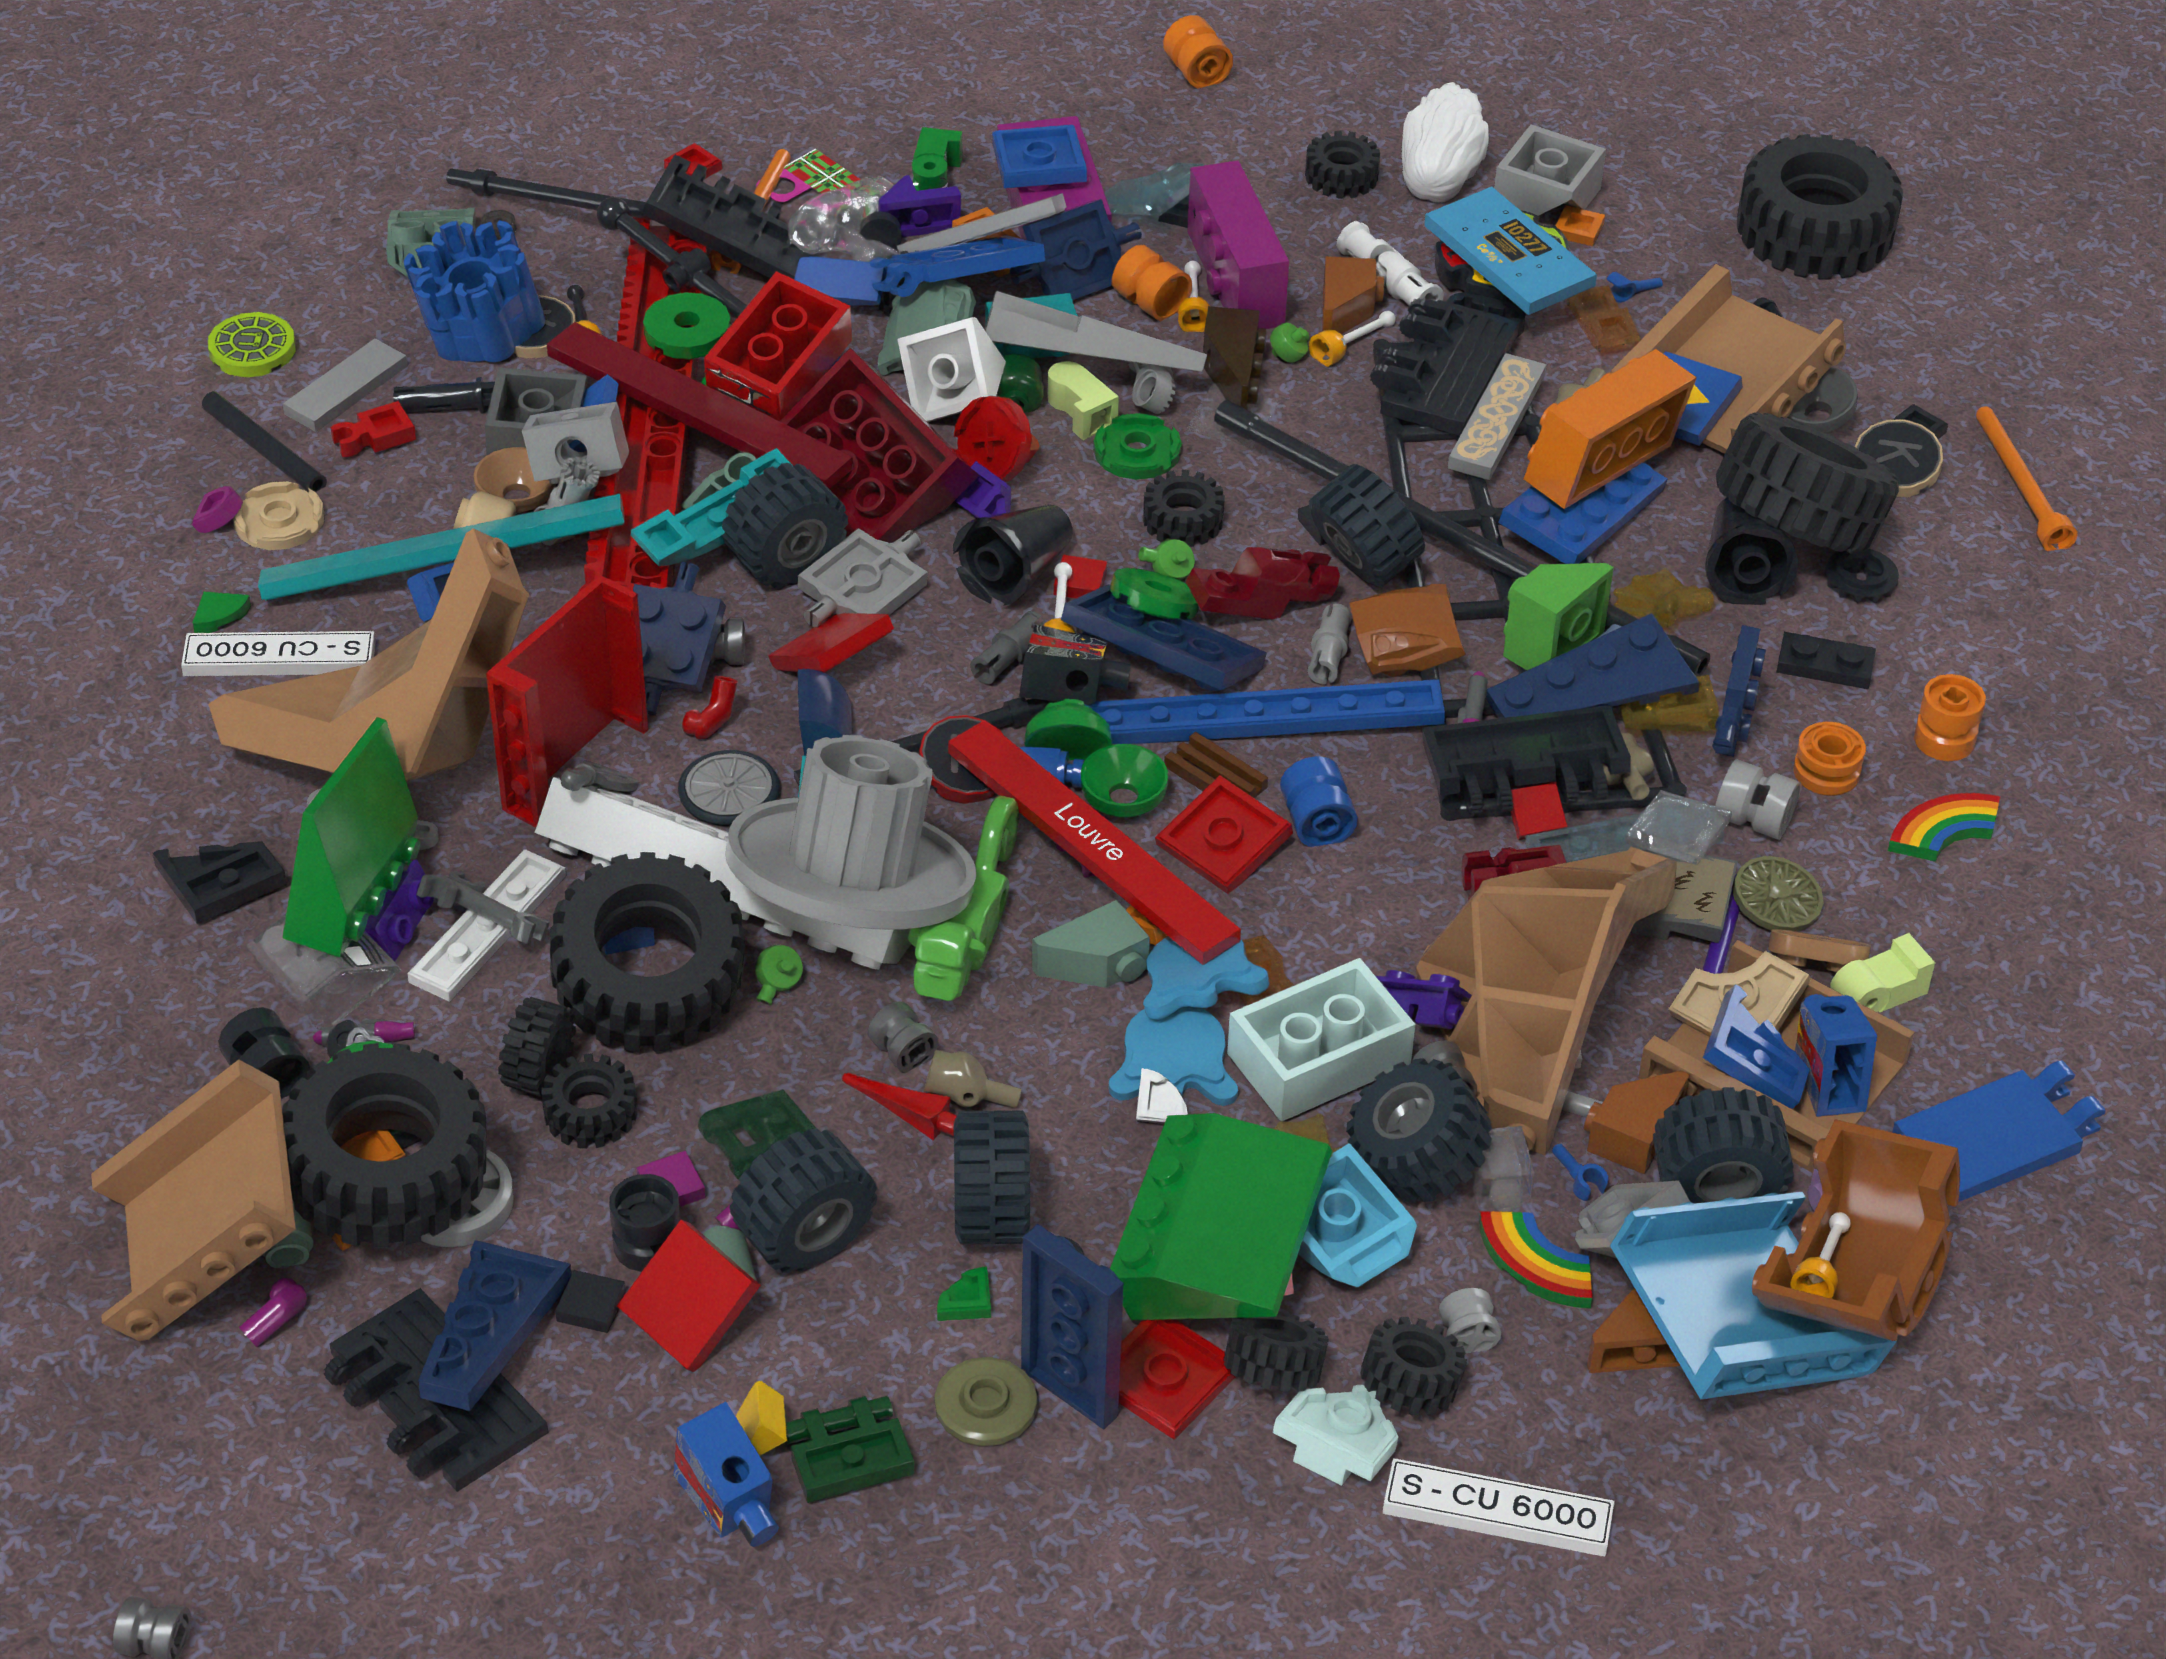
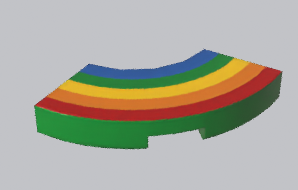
M1959 793L1928 800L1910 810L1898 822L1892 833L1888 851L1936 862L1941 851L1955 841L1969 838L1991 839L2000 796L1982 793Z
M1480 1211L1479 1228L1483 1243L1488 1254L1501 1271L1505 1269L1512 1277L1527 1286V1291L1538 1297L1561 1305L1591 1309L1592 1287L1589 1256L1567 1252L1552 1244L1538 1229L1533 1213Z

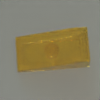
M1709 675L1696 677L1699 681V692L1682 696L1681 691L1662 695L1659 701L1640 705L1639 701L1619 705L1625 729L1716 730L1715 723L1719 717V707Z

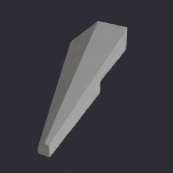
M999 291L995 292L985 327V332L993 343L1202 372L1207 354L1083 315L1078 317Z

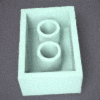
M1358 958L1231 1012L1227 1054L1282 1122L1375 1081L1374 1077L1382 1071L1386 1074L1392 1071L1393 1065L1403 1061L1406 1065H1411L1415 1023L1361 958Z

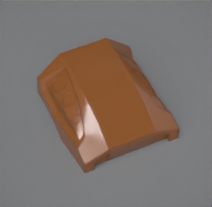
M1430 584L1424 587L1397 589L1364 599H1351L1349 604L1356 633L1372 675L1382 672L1385 675L1396 677L1408 670L1423 671L1466 655L1457 630L1449 599L1451 596L1446 584Z

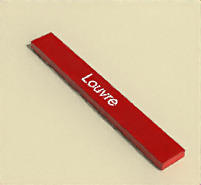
M986 720L948 741V754L996 794L1014 798L1018 804L1019 813L1202 965L1241 941V929Z

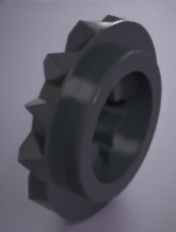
M1872 549L1856 554L1838 551L1828 559L1824 573L1827 576V586L1829 588H1838L1840 598L1849 594L1854 595L1857 604L1863 597H1867L1873 603H1877L1881 596L1891 597L1899 579V572L1894 562L1886 555ZM1860 568L1864 569L1866 580L1857 579V573H1859Z

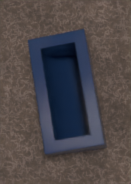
M798 669L799 725L804 756H806L807 748L813 749L814 741L825 737L832 739L843 737V735H853L852 710L846 690L836 679L817 670Z

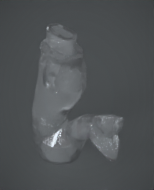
M882 176L876 178L864 177L839 189L823 192L812 197L798 208L789 220L788 236L791 242L797 248L809 254L841 251L852 256L854 261L870 262L877 257L887 259V256L891 254L899 255V252L890 246L876 240H866L861 234L854 231L859 230L862 220L867 215L878 212V200L894 185Z

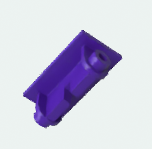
M412 860L408 869L403 871L395 891L388 890L386 892L380 912L377 916L370 915L368 917L363 933L376 949L384 951L389 960L393 962L397 960L404 946L411 940L415 928L434 901V897H420L417 895L422 877L426 875L418 860ZM362 936L361 939L365 942V944L369 947L370 951L373 954L375 952L373 947ZM359 940L358 942L363 946L366 953L370 954L366 946Z
M1388 970L1385 976H1376L1411 1019L1414 1007H1418L1415 1023L1419 1026L1444 1029L1454 1028L1464 1011V1006L1461 1005V1002H1469L1472 996L1459 986L1460 981L1447 975L1432 974L1429 980H1418L1409 973Z

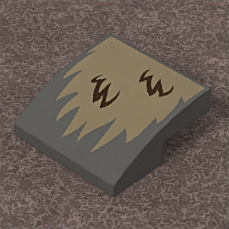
M1653 853L1677 861L1674 894L1666 908L1636 921L1630 933L1667 940L1671 930L1719 943L1738 861L1694 853Z

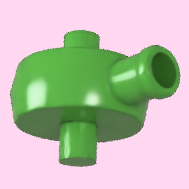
M1283 323L1277 326L1270 335L1273 355L1275 357L1280 356L1286 362L1294 363L1299 361L1308 351L1307 341L1309 340V333L1301 327L1297 328L1291 323Z
M1177 539L1163 541L1156 549L1143 546L1140 548L1138 555L1140 561L1152 563L1155 572L1179 581L1188 577L1195 564L1191 548L1185 542Z
M771 945L758 956L755 963V973L762 985L760 993L756 997L758 1002L763 1000L768 1005H772L776 992L787 991L793 988L800 980L803 965L800 956L794 949L785 945Z

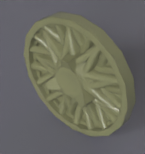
M1762 856L1750 859L1739 868L1732 885L1734 900L1742 913L1757 925L1769 930H1805L1817 921L1824 904L1822 889L1813 875L1799 864L1782 857Z
M993 1357L972 1358L953 1366L940 1379L934 1395L936 1416L946 1432L962 1442L978 1446L1000 1445L1019 1437L1032 1424L1037 1410L1035 1385L1027 1373L1010 1361Z

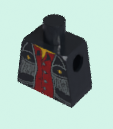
M1035 624L1025 652L1019 697L1059 702L1064 699H1076L1084 701L1085 705H1093L1096 703L1100 687L1127 692L1131 664L1105 659L1107 642L1103 639Z

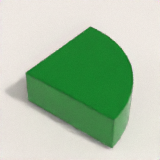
M204 591L192 622L194 633L216 632L220 626L228 624L235 619L241 620L251 607L249 595Z
M987 1266L961 1274L960 1280L941 1293L937 1305V1321L991 1318Z

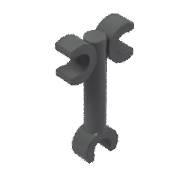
M451 871L449 877L445 875L442 877L423 875L417 892L418 896L439 899L437 905L442 908H451L455 902L509 929L510 935L521 942L528 944L531 942L532 937L539 941H544L550 924L549 921L534 914L518 912L484 895L485 883L465 881V873L460 871Z

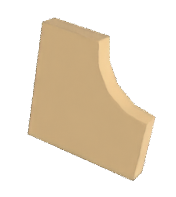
M1765 951L1752 965L1735 973L1713 974L1695 968L1669 1007V1012L1671 1016L1710 1037L1724 995L1737 984L1748 995L1741 1003L1760 1025L1764 1021L1769 1020L1778 1031L1811 980L1809 974Z

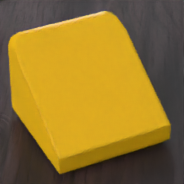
M762 1381L755 1382L737 1412L736 1418L760 1456L786 1442L787 1437L783 1395Z

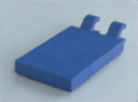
M1004 235L894 255L890 259L877 257L870 261V267H885L887 276L882 282L872 283L873 289L879 291H890L891 294L907 297L913 294L918 285L923 281L930 283L1044 262L1045 252L1044 244ZM905 277L904 283L896 287L900 280Z
M2061 1060L2047 1066L2033 1080L2024 1070H2020L1894 1122L1892 1133L1958 1148L1960 1163L1958 1202L2079 1154L2083 1144L2082 1137L2101 1130V1126L2094 1118L2104 1115L2106 1110L2094 1096H2088L2078 1101L2064 1115L2060 1114L2051 1102L2070 1095L2071 1091L2064 1083L2075 1077L2073 1071Z

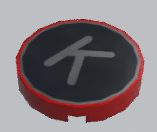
M968 715L949 716L934 723L923 735L918 754L927 760L926 767L932 769L931 785L937 788L936 793L947 800L963 804L984 801L995 793L948 754V741L982 722L983 719Z

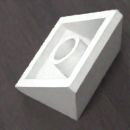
M967 318L897 339L911 406L927 422L959 414L972 400L979 397L996 396L1006 361L977 318Z

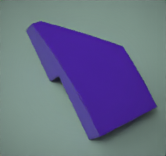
M975 461L971 467L979 476L954 502L976 518L1010 512L1011 487Z

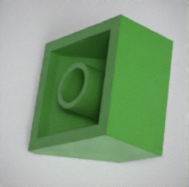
M1607 563L1540 564L1527 576L1519 577L1512 584L1508 593L1510 604L1508 620L1503 630L1505 635L1503 657L1525 670H1529L1602 635L1605 630L1614 567Z

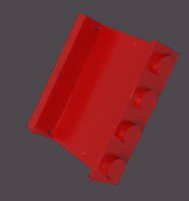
M600 574L486 673L502 810L535 828L537 827L549 791L548 779L611 721L615 719L643 734L648 731L638 593Z

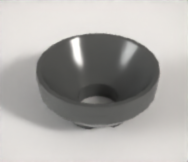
M1831 367L1819 379L1814 390L1806 393L1793 406L1787 418L1796 423H1803L1813 427L1822 433H1830L1848 422L1856 411L1858 393L1854 380L1847 373ZM1818 409L1831 413L1827 419L1822 421H1813L1806 417L1810 412Z

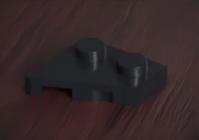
M263 841L238 843L230 847L221 845L199 846V855L170 857L169 849L153 852L155 867L197 924L287 885L284 869Z

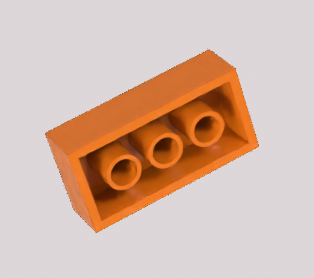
M1654 349L1640 358H1633L1626 366L1614 373H1606L1598 382L1589 387L1578 389L1571 397L1559 404H1551L1541 416L1540 425L1542 428L1537 441L1528 453L1527 459L1530 462L1523 480L1565 509L1671 446L1697 377L1657 349Z

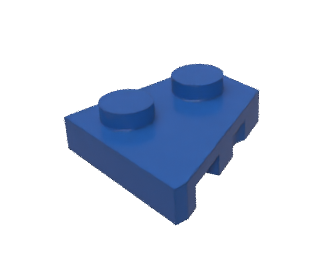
M1735 984L1724 995L1703 1058L1716 1066L1720 1071L1793 1109L1800 1102L1810 1069L1798 1054L1784 1043L1781 1034L1769 1020L1764 1021L1760 1025L1741 1003L1748 996L1747 993Z

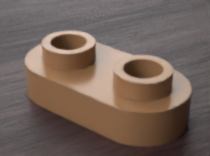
M1781 929L1771 930L1768 947L1769 951L1778 953V958L1791 965L1806 966L1807 959L1826 961V969L1838 972L1851 961L1869 959L1871 945L1858 941Z

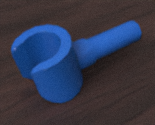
M1616 271L1607 277V280L1614 284V286L1609 290H1604L1603 293L1617 303H1622L1632 298L1634 293L1662 287L1663 281L1661 278L1630 281Z
M1557 1144L1553 1147V1154L1575 1180L1573 1192L1579 1199L1587 1201L1590 1196L1591 1189L1586 1181L1596 1184L1602 1194L1604 1193L1608 1183V1175L1601 1166L1591 1163L1583 1166L1576 1161L1562 1144Z

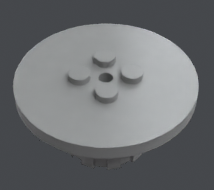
M843 735V737L832 739L825 737L814 741L813 749L807 748L799 797L762 803L741 813L729 828L725 851L727 864L735 877L752 892L765 900L809 918L866 929L894 930L919 928L953 918L961 913L971 901L976 880V867L970 854L962 845L945 832L924 821L932 781V769L926 767L927 760L916 752H910L899 747L900 744L883 739L863 738L861 735Z

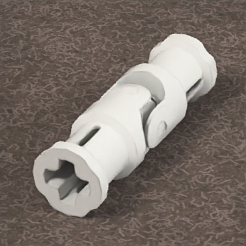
M1354 221L1342 230L1336 244L1338 251L1343 255H1350L1353 258L1376 259V276H1384V286L1387 289V293L1396 300L1402 299L1408 305H1410L1411 301L1418 298L1443 301L1444 292L1442 288L1423 279L1420 270L1404 259L1386 241L1374 238L1370 234L1367 225Z

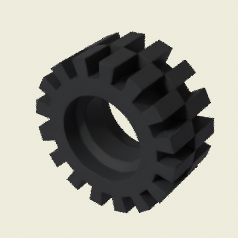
M1335 131L1332 137L1328 132L1323 133L1321 139L1315 137L1312 140V144H1309L1307 147L1305 176L1308 185L1312 184V189L1316 192L1323 189V195L1328 197L1332 192L1337 193L1336 198L1343 199L1344 194H1349L1350 198H1356L1358 191L1363 195L1369 193V188H1375L1379 175L1380 150L1376 149L1377 144L1374 141L1368 143V137L1364 135L1356 138V132L1349 131L1348 136H1343L1342 131Z
M1174 470L1166 472V479L1161 475L1156 476L1154 484L1149 482L1146 486V492H1144L1143 523L1144 526H1147V532L1151 536L1157 533V540L1161 543L1167 538L1171 540L1177 539L1185 541L1189 547H1194V540H1198L1203 545L1208 543V536L1214 539L1218 535V530H1222L1225 502L1221 485L1216 487L1215 479L1210 477L1204 481V473L1198 471L1195 477L1189 476L1190 470H1182L1181 476H1176ZM1190 506L1196 509L1192 511H1179L1172 509V507Z
M535 997L525 998L523 1006L518 1005L515 1010L516 1018L511 1017L508 1023L509 1033L508 1035L504 1034L502 1043H505V1047L499 1053V1060L503 1062L498 1067V1074L502 1075L500 1081L504 1086L542 1097L543 1081L546 1075L553 1076L552 1068L558 1063L563 1067H567L566 1059L568 1053L573 1051L574 1042L571 1041V1038L576 1034V1026H573L576 1017L575 1014H572L573 1010L571 1008Z
M593 1053L584 1054V1062L577 1063L575 1056L567 1058L566 1069L559 1063L552 1068L553 1076L546 1075L543 1081L544 1088H542L544 1120L546 1126L549 1125V1131L554 1137L560 1134L561 1142L566 1145H570L575 1138L577 1139V1147L587 1149V1141L595 1140V1146L599 1148L605 1146V1137H609L615 1143L621 1139L620 1130L626 1133L631 1130L632 1120L636 1121L637 1118L636 1086L631 1071L625 1072V1065L617 1060L611 1066L610 1056L603 1054L599 1062L593 1061ZM588 1093L602 1094L609 1099L603 1105L595 1108L585 1109L571 1105L573 1099Z
M1278 1311L1277 1317L1233 1318L1223 1361H1225L1226 1369H1231V1374L1236 1377L1244 1376V1381L1253 1384L1257 1381L1262 1383V1388L1270 1390L1271 1385L1278 1386L1280 1391L1289 1392L1290 1387H1293L1298 1392L1305 1391L1306 1386L1312 1389L1320 1382L1329 1338L1325 1336V1331L1322 1328H1314L1315 1323L1309 1320L1300 1322V1317L1290 1314L1289 1317L1281 1316V1311Z
M1400 1317L1398 1324L1390 1318L1384 1321L1383 1326L1378 1324L1371 1335L1360 1372L1361 1379H1366L1365 1388L1368 1392L1377 1390L1375 1399L1380 1403L1385 1402L1387 1399L1393 1401L1391 1409L1400 1412L1401 1406L1409 1407V1414L1417 1416L1421 1408L1424 1409L1427 1416L1436 1414L1437 1408L1442 1412L1449 1408L1450 1402H1454L1466 1368L1467 1359L1464 1358L1466 1354L1464 1347H1456L1458 1339L1453 1334L1447 1337L1442 1336L1445 1328L1437 1324L1433 1330L1427 1328V1320L1418 1318L1415 1325L1411 1324L1409 1317Z

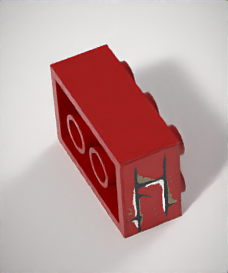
M776 271L704 357L706 386L780 421L820 380L852 341L851 306Z

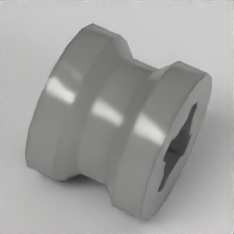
M1478 1288L1461 1289L1445 1297L1439 1305L1441 1320L1445 1326L1449 1327L1446 1337L1453 1334L1458 1339L1456 1347L1463 1346L1466 1353L1487 1351L1494 1347L1501 1339L1499 1323L1495 1317L1491 1316L1494 1306L1488 1292Z

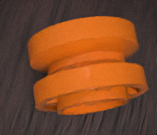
M1818 722L1808 726L1802 731L1798 741L1793 767L1796 779L1806 789L1822 795H1841L1851 791L1859 782L1865 757L1866 745L1862 736L1853 728L1837 722Z

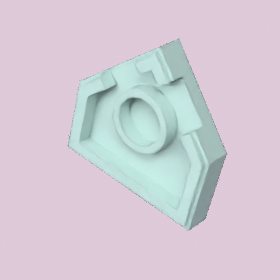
M1355 1385L1352 1392L1326 1394L1324 1388L1299 1391L1278 1415L1273 1429L1274 1434L1297 1445L1293 1462L1341 1486L1351 1472L1371 1481L1395 1452L1398 1435L1392 1422L1386 1420L1381 1410L1380 1402L1375 1399L1377 1390L1368 1392L1364 1385Z

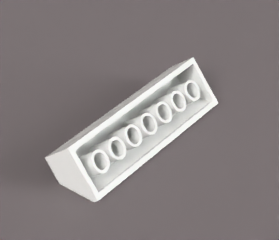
M553 777L535 830V833L551 839L549 847L575 856H577L578 850L593 854L591 863L595 865L601 863L603 867L611 865L612 857L627 854L628 859L640 858V852H655V858L668 859L669 854L685 858L686 866L693 868L695 864H699L710 871V882L713 883L716 880L723 882L730 891V901L738 903L743 920H748L749 915L752 914L765 919L763 927L772 932L791 937L793 930L808 935L807 944L820 950L835 953L837 947L851 951L853 952L851 961L872 969L879 970L881 963L897 964L911 945L908 940V934L911 929H866L828 923L791 912L760 897L743 885L730 870L725 856L729 833L727 831L615 790L601 789L590 785L585 788L581 787L578 791H572L561 786L560 778Z

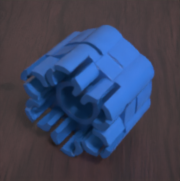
M498 220L497 227L501 236L500 240H497L492 222L478 226L476 234L471 224L463 222L459 227L457 221L445 223L439 227L441 232H435L432 238L434 246L424 245L415 249L422 268H418L413 254L409 253L404 259V266L426 328L431 334L438 355L443 359L467 362H499L505 360L514 353L516 346L528 340L532 334L538 332L545 324V315L524 252L521 253L512 226L508 222Z

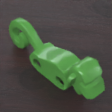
M998 796L989 807L980 837L975 862L976 880L968 906L961 913L944 922L921 928H912L909 931L908 940L916 947L915 956L917 959L914 968L913 986L919 995L945 1001H952L960 997L963 987L968 983L970 971L979 970L984 962L1004 912L1009 893V880L1005 875L996 872L998 861L1006 862L1009 860L1015 846L1019 823V809L1014 798Z

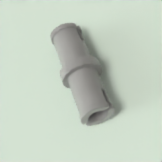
M1333 604L1332 613L1331 607L1329 605L1326 606L1322 613L1320 629H1317L1313 634L1311 642L1313 656L1307 672L1309 677L1316 683L1326 684L1327 677L1330 683H1332L1337 678L1339 661L1347 652L1349 641L1346 634L1352 615L1350 610L1344 605Z

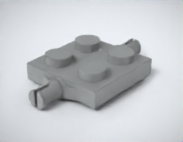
M859 528L850 534L839 545L832 548L798 575V589L818 601L813 607L804 612L806 622L809 625L812 623V627H818L832 614L868 613L890 615L927 585L928 572L911 562L906 556L920 546L921 540L919 536L913 533L912 530H908L894 543H888L873 538Z

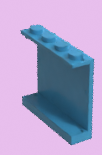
M1803 1192L1769 1193L1758 1197L1740 1199L1729 1197L1714 1202L1696 1204L1685 1202L1678 1206L1638 1208L1627 1215L1624 1219V1224L1610 1244L1615 1256L1700 1400L1862 1377L1874 1373L1897 1342V1340L1891 1341L1768 1309L1753 1295L1752 1282L1754 1274L1759 1265L1766 1264L1774 1246L1785 1248L1788 1255L1789 1253L1794 1254L1799 1245L1788 1224L1806 1199Z

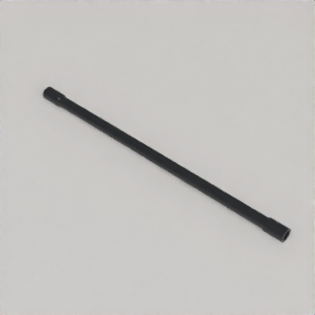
M1224 400L1216 410L1214 416L1216 424L1247 440H1253L1330 482L1349 467L1270 425L1258 415L1230 400ZM1395 491L1414 516L1420 529L1515 580L1519 577L1527 576L1538 567L1536 564ZM1608 603L1605 628L1608 629L1613 624L1622 627L1638 620V618ZM1668 635L1696 678H1699L1709 664L1710 654L1677 636Z

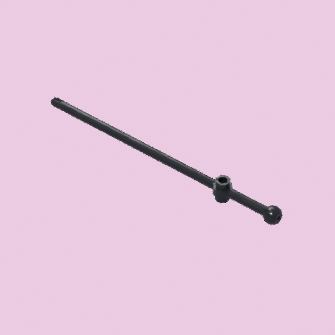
M610 197L600 203L596 215L602 227L613 231L620 229L666 264L668 268L662 272V276L666 285L672 291L678 293L685 287L691 289L694 286L703 294L720 301L726 306L729 314L736 319L747 307L741 300L705 274L711 269V262L704 251L694 248L690 252L683 251L679 254L630 216L629 207L624 200Z

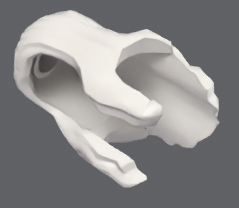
M1454 82L1446 83L1440 89L1430 90L1427 97H1422L1420 105L1408 112L1404 122L1401 153L1403 177L1406 186L1413 196L1421 200H1430L1435 203L1449 201L1459 193L1465 181L1475 175L1481 161L1486 157L1489 129L1488 123L1483 121L1482 107L1478 101L1477 94L1472 93L1469 89H1461Z

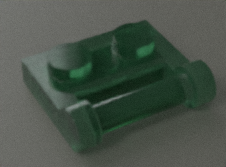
M784 1089L711 1109L705 1112L698 1121V1129L701 1135L709 1143L716 1144L729 1160L728 1166L730 1171L738 1180L743 1172L751 1167L753 1161L760 1154L770 1149V1146L777 1141H783L789 1135L799 1131L803 1134L808 1129H817ZM743 1127L756 1144L745 1147L732 1130Z

